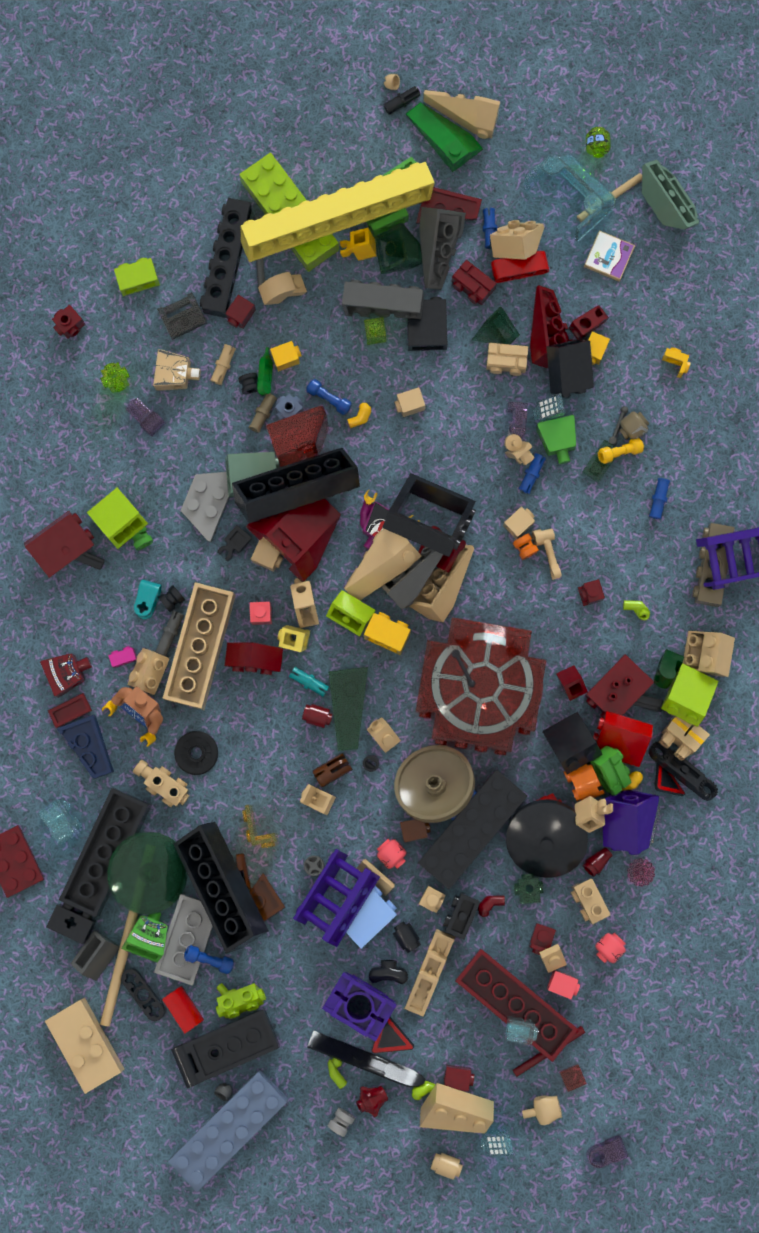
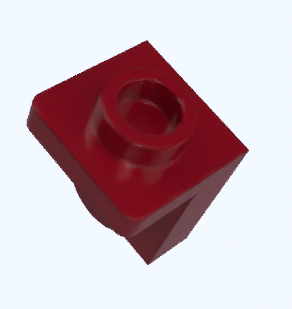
M536 923L529 943V947L533 948L532 952L540 955L539 952L550 948L556 930Z

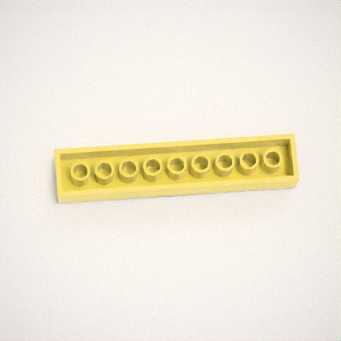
M417 162L410 165L409 168L403 170L396 169L391 174L385 176H376L371 181L358 182L351 188H341L336 193L330 195L323 194L316 200L303 201L293 208L286 207L278 213H268L261 219L255 221L248 220L241 225V244L248 261L252 262L430 200L435 182L426 162Z

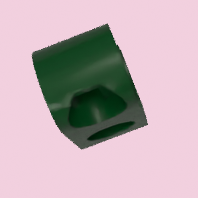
M668 649L664 651L654 676V683L662 689L669 688L676 676V672L683 663L684 656Z

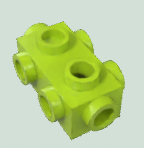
M223 983L219 984L216 988L222 995L216 998L218 1002L216 1011L220 1018L224 1016L226 1019H233L242 1012L254 1011L260 1005H263L264 1000H266L263 989L259 988L255 983L238 990H228Z

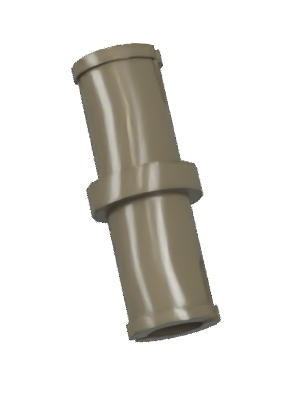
M270 393L265 395L262 403L255 410L256 414L249 425V429L260 433L266 419L270 417V411L277 400L274 395Z

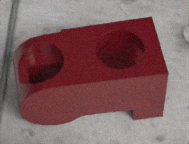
M598 305L572 321L569 330L576 339L583 340L588 334L604 324L609 317Z

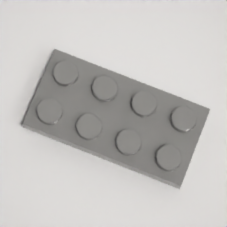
M180 894L166 935L164 954L158 961L154 971L156 974L192 986L194 985L201 962L191 963L185 961V950L188 946L193 945L198 947L201 952H205L213 928L200 900Z

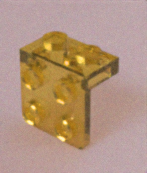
M250 804L245 805V810H242L244 822H248L249 830H246L247 841L251 842L252 846L261 845V848L274 847V842H279L278 833L258 836L253 807Z

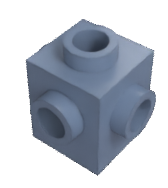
M290 394L286 397L282 396L276 402L275 409L277 413L275 415L282 423L286 422L290 426L293 423H297L303 417V403L297 396L294 398ZM291 405L292 409L287 410L286 408Z

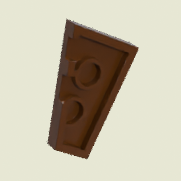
M263 873L249 892L264 922H266L286 907Z

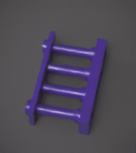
M759 527L696 539L697 547L705 546L706 550H708L713 581L703 583L704 587L712 586L713 590L725 588L724 584L759 577V572H754L749 543L751 542V537H755L759 545ZM739 540V543L742 545L746 574L740 576L737 573L733 550L734 541ZM722 543V546H725L730 578L721 579L716 548H718L717 544Z
M335 849L334 853L330 855L326 866L303 903L297 908L296 914L293 917L294 920L306 925L307 921H310L325 932L322 939L336 947L341 942L380 878L379 875L367 868L361 872L345 862L348 855L338 849ZM340 868L357 879L352 890L334 879ZM329 886L347 897L341 907L324 897ZM319 903L336 914L330 925L312 914Z

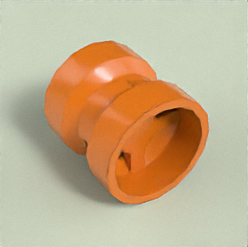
M529 533L512 543L515 549L519 550V556L522 560L529 558L539 551L538 547L532 543V537Z

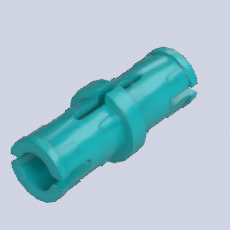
M296 666L293 668L292 671L299 676L290 673L289 678L304 685L303 688H309L321 697L325 696L326 692L319 688L328 691L330 686L318 681L314 675H308Z

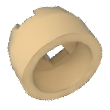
M389 74L384 78L386 80L384 85L387 89L397 90L399 88L400 78L397 74Z

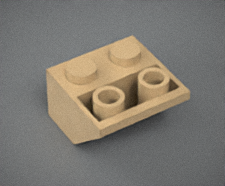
M512 220L506 226L497 228L496 232L490 234L493 257L527 259L534 255L539 246L544 224L536 223V221L520 223L519 220Z
M688 631L683 664L706 675L729 677L735 638L717 632Z

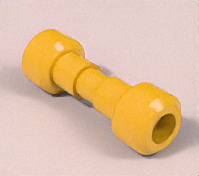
M640 438L631 439L628 444L622 445V447L601 448L598 451V459L601 463L606 464L622 454L632 453L636 455L642 453L644 443Z

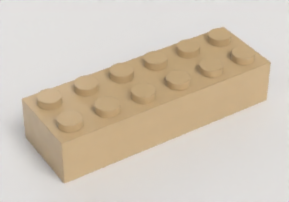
M195 582L163 695L164 700L205 710L236 597L234 592Z

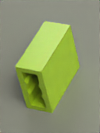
M115 488L87 512L117 549L148 524L118 488Z
M682 663L670 685L661 709L698 727L706 716L719 681Z

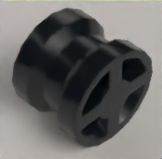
M247 373L238 378L239 383L242 384V394L258 392L257 373Z

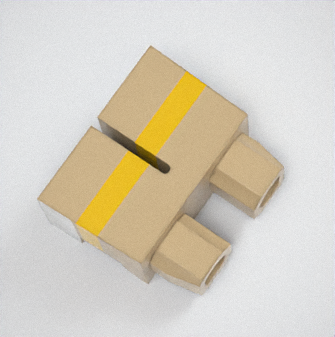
M673 716L669 724L661 732L663 735L659 743L667 749L672 743L676 744L679 748L674 755L682 761L687 756L695 753L710 734L700 726L696 727Z

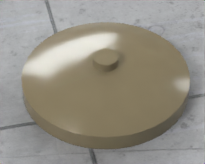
M443 745L427 746L409 755L399 767L394 782L395 795L402 809L410 817L426 823L446 821L459 814L471 800L475 788L474 772L467 758L458 750Z

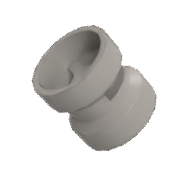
M338 1107L335 1112V1118L330 1120L327 1126L336 1134L345 1137L348 1132L347 1128L353 1124L355 1117Z

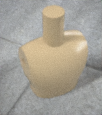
M538 1096L534 1098V1108L522 1110L524 1119L536 1116L540 1125H548L562 1118L557 1096Z

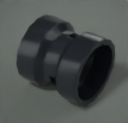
M174 585L168 588L166 594L162 593L158 596V599L169 612L175 609V605L185 601Z

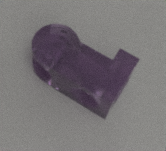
M508 401L507 413L512 414L508 436L515 434L521 440L523 439L526 432L528 403Z

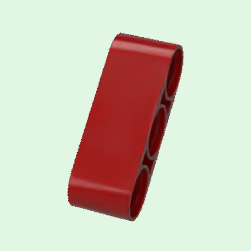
M537 251L527 259L500 258L491 262L494 282L496 283L542 275L550 271L545 251Z

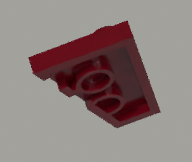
M433 187L431 199L421 203L416 224H420L422 207L466 213L465 221L477 220L482 199Z

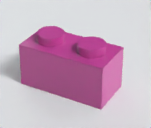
M130 646L123 648L119 652L118 650L113 651L111 655H108L113 668L137 660L134 648H130Z

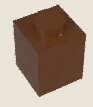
M416 819L400 822L404 842L428 838L427 833H431L429 823Z

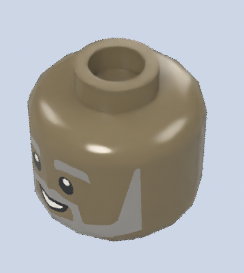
M633 411L620 421L622 429L619 431L626 440L629 437L637 439L648 432V425L650 423L641 412Z

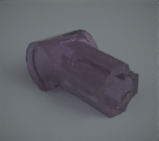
M138 398L132 400L126 408V411L140 423L139 425L151 437L165 424V421L156 412L151 411Z

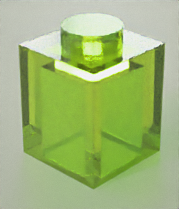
M384 318L364 320L367 345L385 343Z

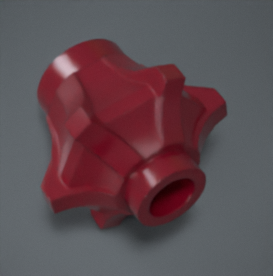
M362 1086L360 1087V1097L356 1104L361 1113L365 1111L375 1118L378 1116L380 1108L388 1101V1097L382 1086L377 1088Z

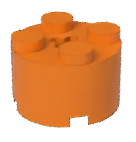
M585 764L569 774L563 771L568 783L573 782L575 789L572 792L576 801H582L589 796L596 798L605 794L604 790L599 791L598 787L602 785L591 764Z

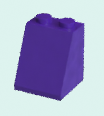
M625 790L617 795L604 798L606 799V805L613 804V812L604 814L603 846L609 847L613 851H627L631 855H639L642 851L648 849L659 796Z

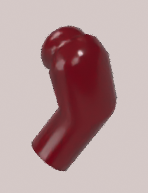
M486 896L478 906L479 915L487 917L493 906H505V896Z

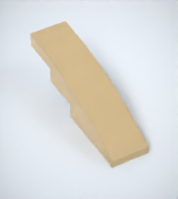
M436 929L404 1009L424 1016L455 936Z

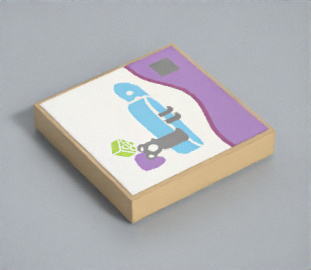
M599 231L584 267L620 282L635 245Z

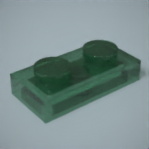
M606 440L603 441L582 471L583 474L596 483H599L616 459L613 458L612 462L606 464L599 461V449L604 447L615 448L614 445Z

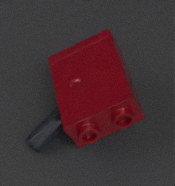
M67 511L24 542L25 548L49 578L73 560L101 570L104 565V559L86 552L94 546L92 541L94 536L88 528L86 530L80 525L82 520L76 512L72 515L70 511Z

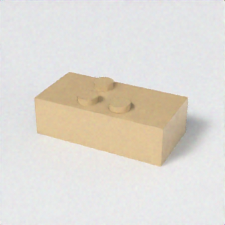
M85 998L45 1020L85 1094L124 1070L122 1063Z

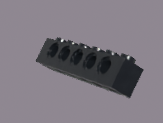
M228 198L227 203L223 204L221 214L224 216L217 228L219 237L213 244V252L215 254L214 258H211L209 261L208 269L211 271L209 277H206L204 282L206 292L205 296L202 295L200 299V307H202L204 314L227 318L225 313L230 305L243 250L241 244V225L250 220L252 212L251 202ZM233 218L239 220L236 224L229 223ZM227 237H234L232 242L225 241ZM223 255L230 256L226 261L221 260ZM219 273L226 274L223 279L216 278ZM214 292H221V295L219 297H212V294Z

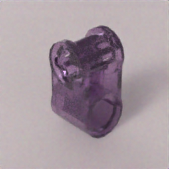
M616 1135L591 1146L587 1150L586 1157L592 1166L602 1168L611 1163L626 1159L628 1153L621 1135ZM597 1152L600 1154L598 1161L594 1159Z

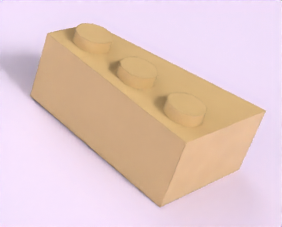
M436 1083L421 1106L420 1127L485 1134L494 1122V1101Z

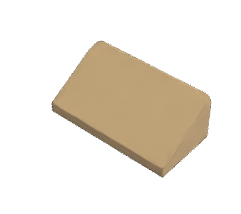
M364 859L356 868L361 872L367 868L379 875L380 878L376 886L382 891L384 896L395 887V884L367 859Z

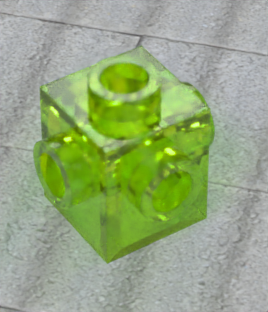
M118 362L109 363L104 366V369L100 370L103 375L100 379L104 388L109 387L112 393L123 391L130 385L127 380L130 376L126 367L121 368Z

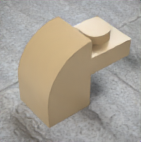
M290 272L275 275L258 287L264 305L279 304L289 296H300L307 292L301 274L291 275Z

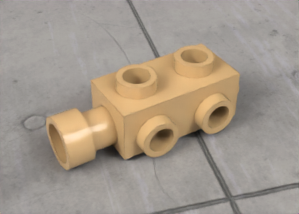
M141 759L133 770V773L138 777L142 776L146 779L144 781V784L147 785L146 790L154 796L158 793L164 797L162 801L170 807L173 805L178 807L179 804L184 805L190 796L187 794L189 790L186 786L188 784L180 778L174 780L170 777L171 772L163 766L160 769L158 767L152 769L148 766L147 762ZM156 777L161 778V783L158 785L154 783ZM171 789H177L178 793L176 796L170 794Z

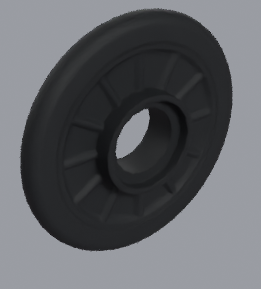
M201 731L186 733L178 740L175 746L174 756L176 763L181 770L191 775H201L213 768L218 758V747L215 740L209 734ZM195 747H199L202 751V755L198 759H194L191 756V750Z

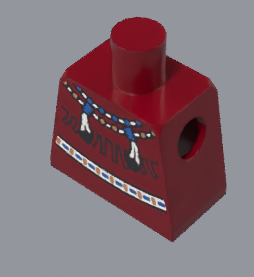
M72 653L40 661L52 692L57 698L84 682L85 678L82 672L92 668L88 657L77 661L76 656Z

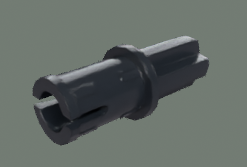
M414 86L402 94L398 93L395 98L384 103V109L388 115L401 107H407L406 104L421 95L419 89Z

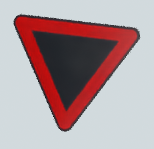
M657 763L654 782L656 791L684 796L685 792L675 777Z
M389 1017L376 1042L374 1041L372 1053L412 1050L414 1044L395 1021Z

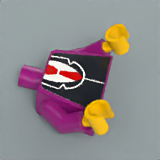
M369 490L364 495L365 501L360 511V526L363 529V534L368 536L367 541L363 545L367 550L373 544L376 534L383 529L382 527L389 509L375 501L378 496L377 493L374 494V498L368 496Z

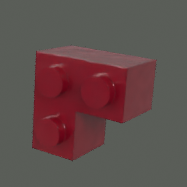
M253 642L227 643L224 666L231 667L233 672L244 673L245 669V672L257 673V670H259L260 674L271 676L272 672H281L283 648Z

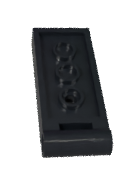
M263 1008L176 1046L171 1051L186 1088H190L280 1048V1044L267 1012ZM217 1049L219 1055L214 1056L212 1050Z

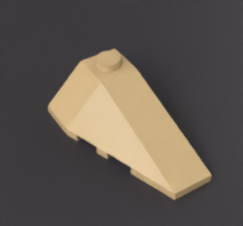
M424 91L423 101L473 134H477L479 138L487 139L493 137L500 101L475 96L474 99H467L463 94L451 97L446 92Z
M383 528L374 537L373 544L365 552L364 559L359 567L354 570L344 589L351 596L362 600L407 570L421 557V554L406 538Z
M465 545V548L459 552L449 573L440 568L433 570L419 595L409 607L430 620L444 622L454 607L474 547L472 545Z

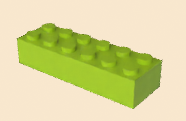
M271 152L239 174L241 183L265 215L268 213L275 214L283 208H293L301 202L307 201ZM333 234L290 249L309 272L338 252L339 242Z

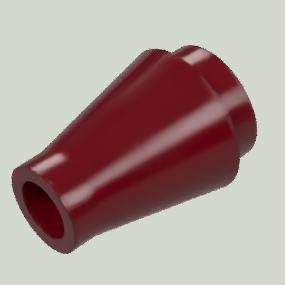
M604 847L587 858L583 868L592 877L600 875L613 855Z

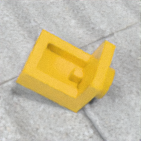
M667 348L662 360L680 366L677 377L681 378L683 373L687 374L690 362H687L689 355L681 353L682 351L677 348Z

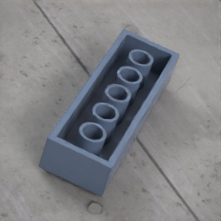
M259 1069L168 1162L198 1192L287 1103L288 1098Z

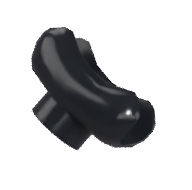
M381 960V966L373 967L370 970L369 980L372 983L389 980L404 984L408 980V974L404 968L397 967L396 960Z

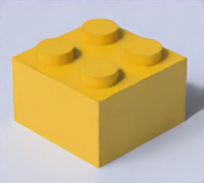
M379 612V614L373 613L364 633V639L401 655L410 636L411 629H408L409 625L398 620L397 623L391 621L390 616Z

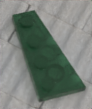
M368 667L329 671L338 751L358 749Z

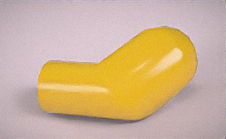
M364 402L359 405L360 409L357 416L347 419L350 429L365 424L368 421L371 407Z
M639 771L632 772L629 775L631 784L626 788H622V791L636 789L642 782L643 775Z

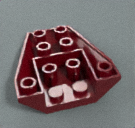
M324 498L314 503L249 523L246 527L259 540L264 537L292 564L289 570L301 582H304L317 569L341 514Z

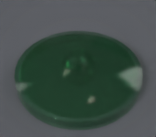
M141 832L128 837L116 848L109 862L108 883L114 898L124 908L138 914H155L166 910L178 900L185 888L188 874L173 844L175 841L161 833Z

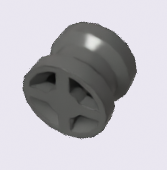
M310 856L304 862V870L308 875H319L324 869V861L319 856Z

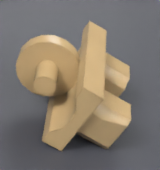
M515 434L506 437L505 447L509 451H506L505 454L508 458H513L518 464L523 463V465H527L534 459V456L529 451L532 448L529 442L522 441Z

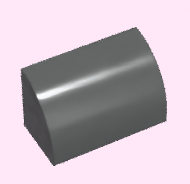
M94 930L70 964L80 974L97 981L120 946L105 935Z

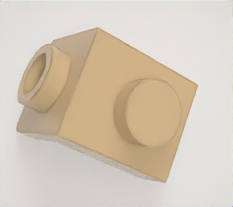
M382 717L373 721L370 727L367 728L369 734L385 753L401 741Z
M308 784L302 792L300 803L328 815L336 797Z
M558 944L539 952L548 973L567 965Z

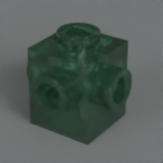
M533 873L521 874V878H518L517 883H514L515 896L518 895L519 903L541 902L540 894L544 893L543 882L539 881L538 877H534ZM527 885L532 887L530 892H526Z

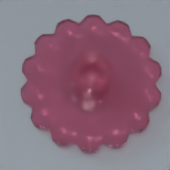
M635 859L627 868V876L634 885L643 887L653 881L655 868L652 867V863L648 862L647 859Z

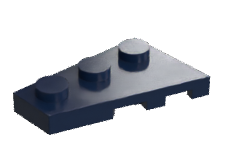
M96 715L57 728L59 733L67 740L70 748L78 755L79 760L93 779L114 772Z

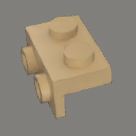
M142 648L137 656L136 665L129 675L127 685L134 688L137 686L142 691L155 695L169 658Z
M588 879L571 886L573 889L571 895L576 903L580 902L583 908L580 910V913L585 922L589 920L591 924H594L610 916V912L593 879Z

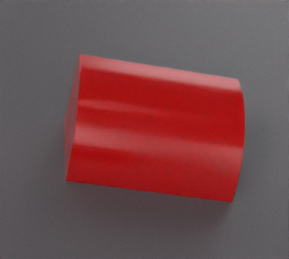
M180 986L162 999L184 1034L204 1020L183 986Z

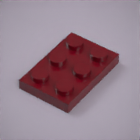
M19 825L0 834V885L6 897L9 898L45 880Z

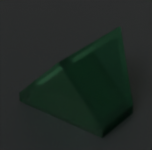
M499 307L486 319L472 340L510 345L520 334L504 309Z

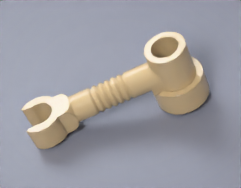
M553 529L532 531L534 545H544L552 580L560 578L562 576L561 570L557 564L551 543L552 540H555Z

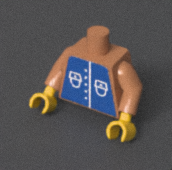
M137 686L133 690L128 687L121 688L111 701H108L103 706L102 711L107 708L110 710L108 716H112L118 706L148 729V732L140 738V742H143L145 739L147 740L148 744L146 747L156 741L155 734H157L163 722L159 704Z

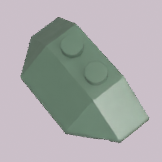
M658 160L645 163L642 166V194L662 225L684 230L698 225L699 220L697 219L696 207L677 178L667 168L662 166Z

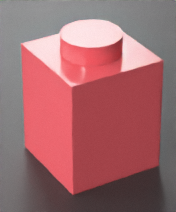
M250 602V623L252 625L272 624L270 602Z
M554 970L547 990L572 999L573 995H577L580 984H577V978Z

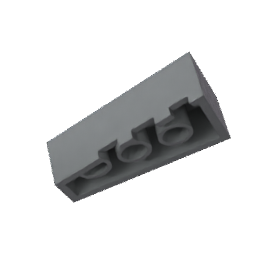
M359 280L345 281L342 307L345 316H352L353 313H358L361 317H369V314L375 313V315L384 318L394 314L396 318L421 319L424 292L416 286L402 288L397 284L384 286L378 282L365 284Z

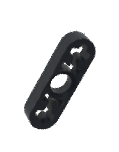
M126 970L121 977L125 988L149 1020H160L165 1014L164 1005L138 970ZM128 973L130 975H136L134 981L137 984H139L140 981L143 984L137 987L135 991L132 990V988L135 987L133 982L128 983L126 981V979H128ZM140 989L148 991L149 997L147 1000L143 1001L138 998V991ZM152 998L155 1000V1002L151 1003L153 1007L160 1008V1011L158 1012L159 1016H157L156 1014L153 1016L151 1015L150 1012H152V1008L150 1007V1005H148L147 1008H145L144 1004L150 1002Z

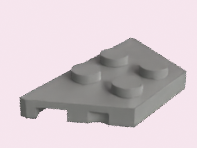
M226 472L196 474L181 508V512L208 542L212 541L229 500Z

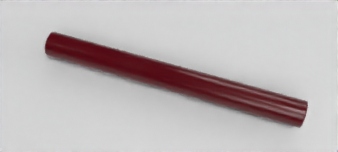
M582 1026L578 1027V1031L567 1044L586 1033ZM539 1052L513 1069V1072L518 1077L547 1057Z

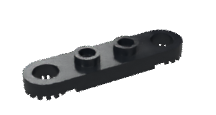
M656 741L649 747L650 757L700 798L710 801L717 795V785L712 780L706 778L705 774L686 759L679 760L674 755L675 750L672 751L670 748H665L659 741ZM655 748L660 749L663 755H658V753H656L657 751H655ZM703 786L708 787L711 791V794L704 792L705 789Z

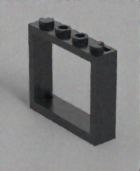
M410 473L389 509L382 528L450 557L453 549H458L476 512L473 507L476 501ZM410 494L462 515L452 536L400 514Z

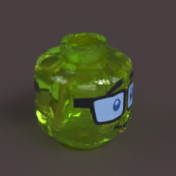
M594 127L586 134V151L593 155V157H604L611 150V136L605 128Z

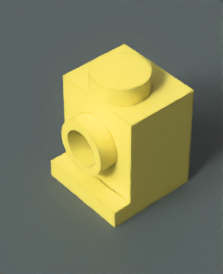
M289 625L282 627L278 633V647L303 652L307 649L311 630H304ZM292 634L296 635V640L292 639Z

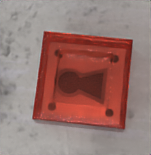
M578 1064L559 1072L568 1092L587 1084Z

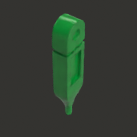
M269 347L265 348V353L259 360L257 390L261 396L271 392L273 362L269 356Z

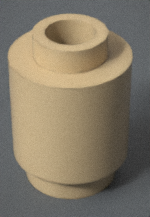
M436 1153L431 1170H434L436 1174L454 1180L455 1176H460L463 1165L459 1164L460 1159L441 1153V1155Z

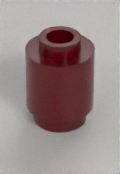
M306 704L302 720H305L308 724L325 728L326 725H330L333 714H330V709Z

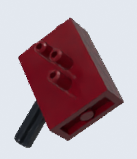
M626 654L585 695L587 698L586 703L593 709L597 707L602 712L600 714L602 718H604L606 711L623 715L632 705L662 712L661 707L664 701L643 695L654 681Z

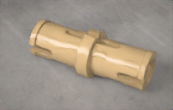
M224 344L220 358L215 362L216 368L210 379L211 382L222 385L227 370H230L231 365L229 364L236 348Z

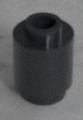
M403 921L394 927L395 932L392 934L402 950L405 949L409 953L421 945L419 942L420 938L410 922L405 924Z

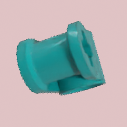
M141 580L134 604V611L139 618L147 620L153 616L158 596H160L162 590L161 584ZM146 605L148 611L144 610V612L142 613L140 608H144V606Z

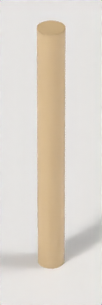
M639 173L577 215V218L580 222L587 219L641 182L642 174Z

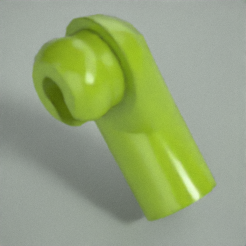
M623 600V610H633L643 621L649 619L650 611L642 601Z
M335 1058L329 1059L327 1063L329 1076L338 1088L341 1089L347 1084V1081L338 1070V1067L342 1065V1061Z
M425 1081L423 1085L413 1087L412 1098L415 1100L422 1099L423 1096L431 1093L436 1084Z

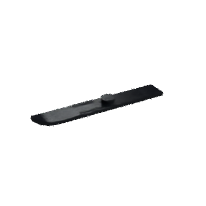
M314 1030L307 1048L403 1086L419 1087L426 1080L421 1074L408 1067Z

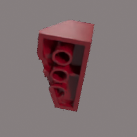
M540 285L536 287L530 351L532 364L548 368L547 346L572 341L573 339L569 340L566 332L568 326L562 322L560 317L561 308L554 290Z

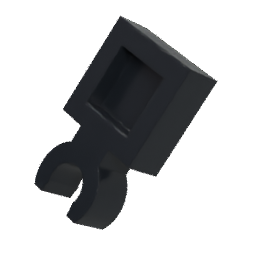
M236 525L224 539L228 544L220 547L217 553L221 555L223 551H228L229 554L225 558L228 562L232 559L233 552L236 550L240 553L252 540V537Z

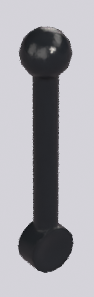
M453 650L452 656L457 659L468 680V686L474 687L476 683L471 679L460 658V652Z

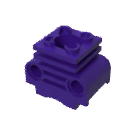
M344 971L322 1009L363 1036L369 1037L376 1042L397 1003L390 999L388 995L359 977ZM355 995L366 996L371 1002V1010L364 1015L354 1014L348 1006L350 998Z

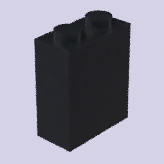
M432 297L430 300H424L421 319L407 318L408 351L447 350L446 299Z
M577 339L547 346L551 394H557L560 398L570 397V393L582 394L586 393V389L594 388L590 341Z
M578 712L542 731L566 774L603 755Z

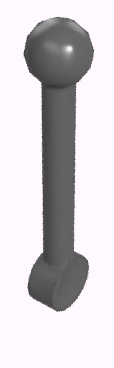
M623 406L620 409L621 415L619 417L613 436L609 439V443L611 445H614L617 442L616 436L621 426L620 421L628 412V408L626 406Z

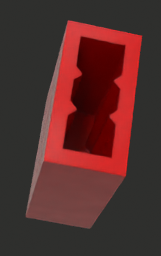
M606 711L604 718L600 717L597 725L598 733L594 732L593 738L600 750L605 746L618 749L623 755L622 762L640 767L652 738L653 725Z

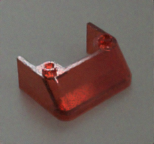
M324 406L314 407L266 425L280 467L320 455L329 430Z

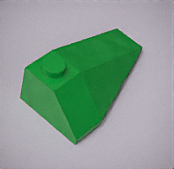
M421 102L406 113V116L452 172L483 150L469 132Z

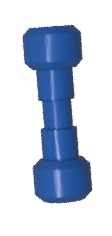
M316 379L311 380L306 388L307 393L312 396L317 395L329 401L331 405L336 407V411L342 415H346L352 406V403L346 398L340 399L336 395L329 393L328 390L322 387V383Z
M193 945L188 946L184 953L185 961L207 963L218 968L219 972L229 974L234 966L232 958L210 956L207 953L201 952L198 947Z

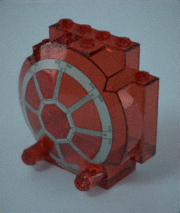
M452 617L447 643L427 640L415 713H419V717L431 719V715L435 716L431 740H435V744L447 746V742L455 743V747L461 749L473 746L475 751L486 752L490 749L495 750L494 754L506 756L507 752L511 753L516 730H518V734L530 735V732H535L539 705L543 694L546 660L528 657L531 630ZM453 650L460 652V658L471 679L476 683L474 687L468 686V680L457 659L452 656Z

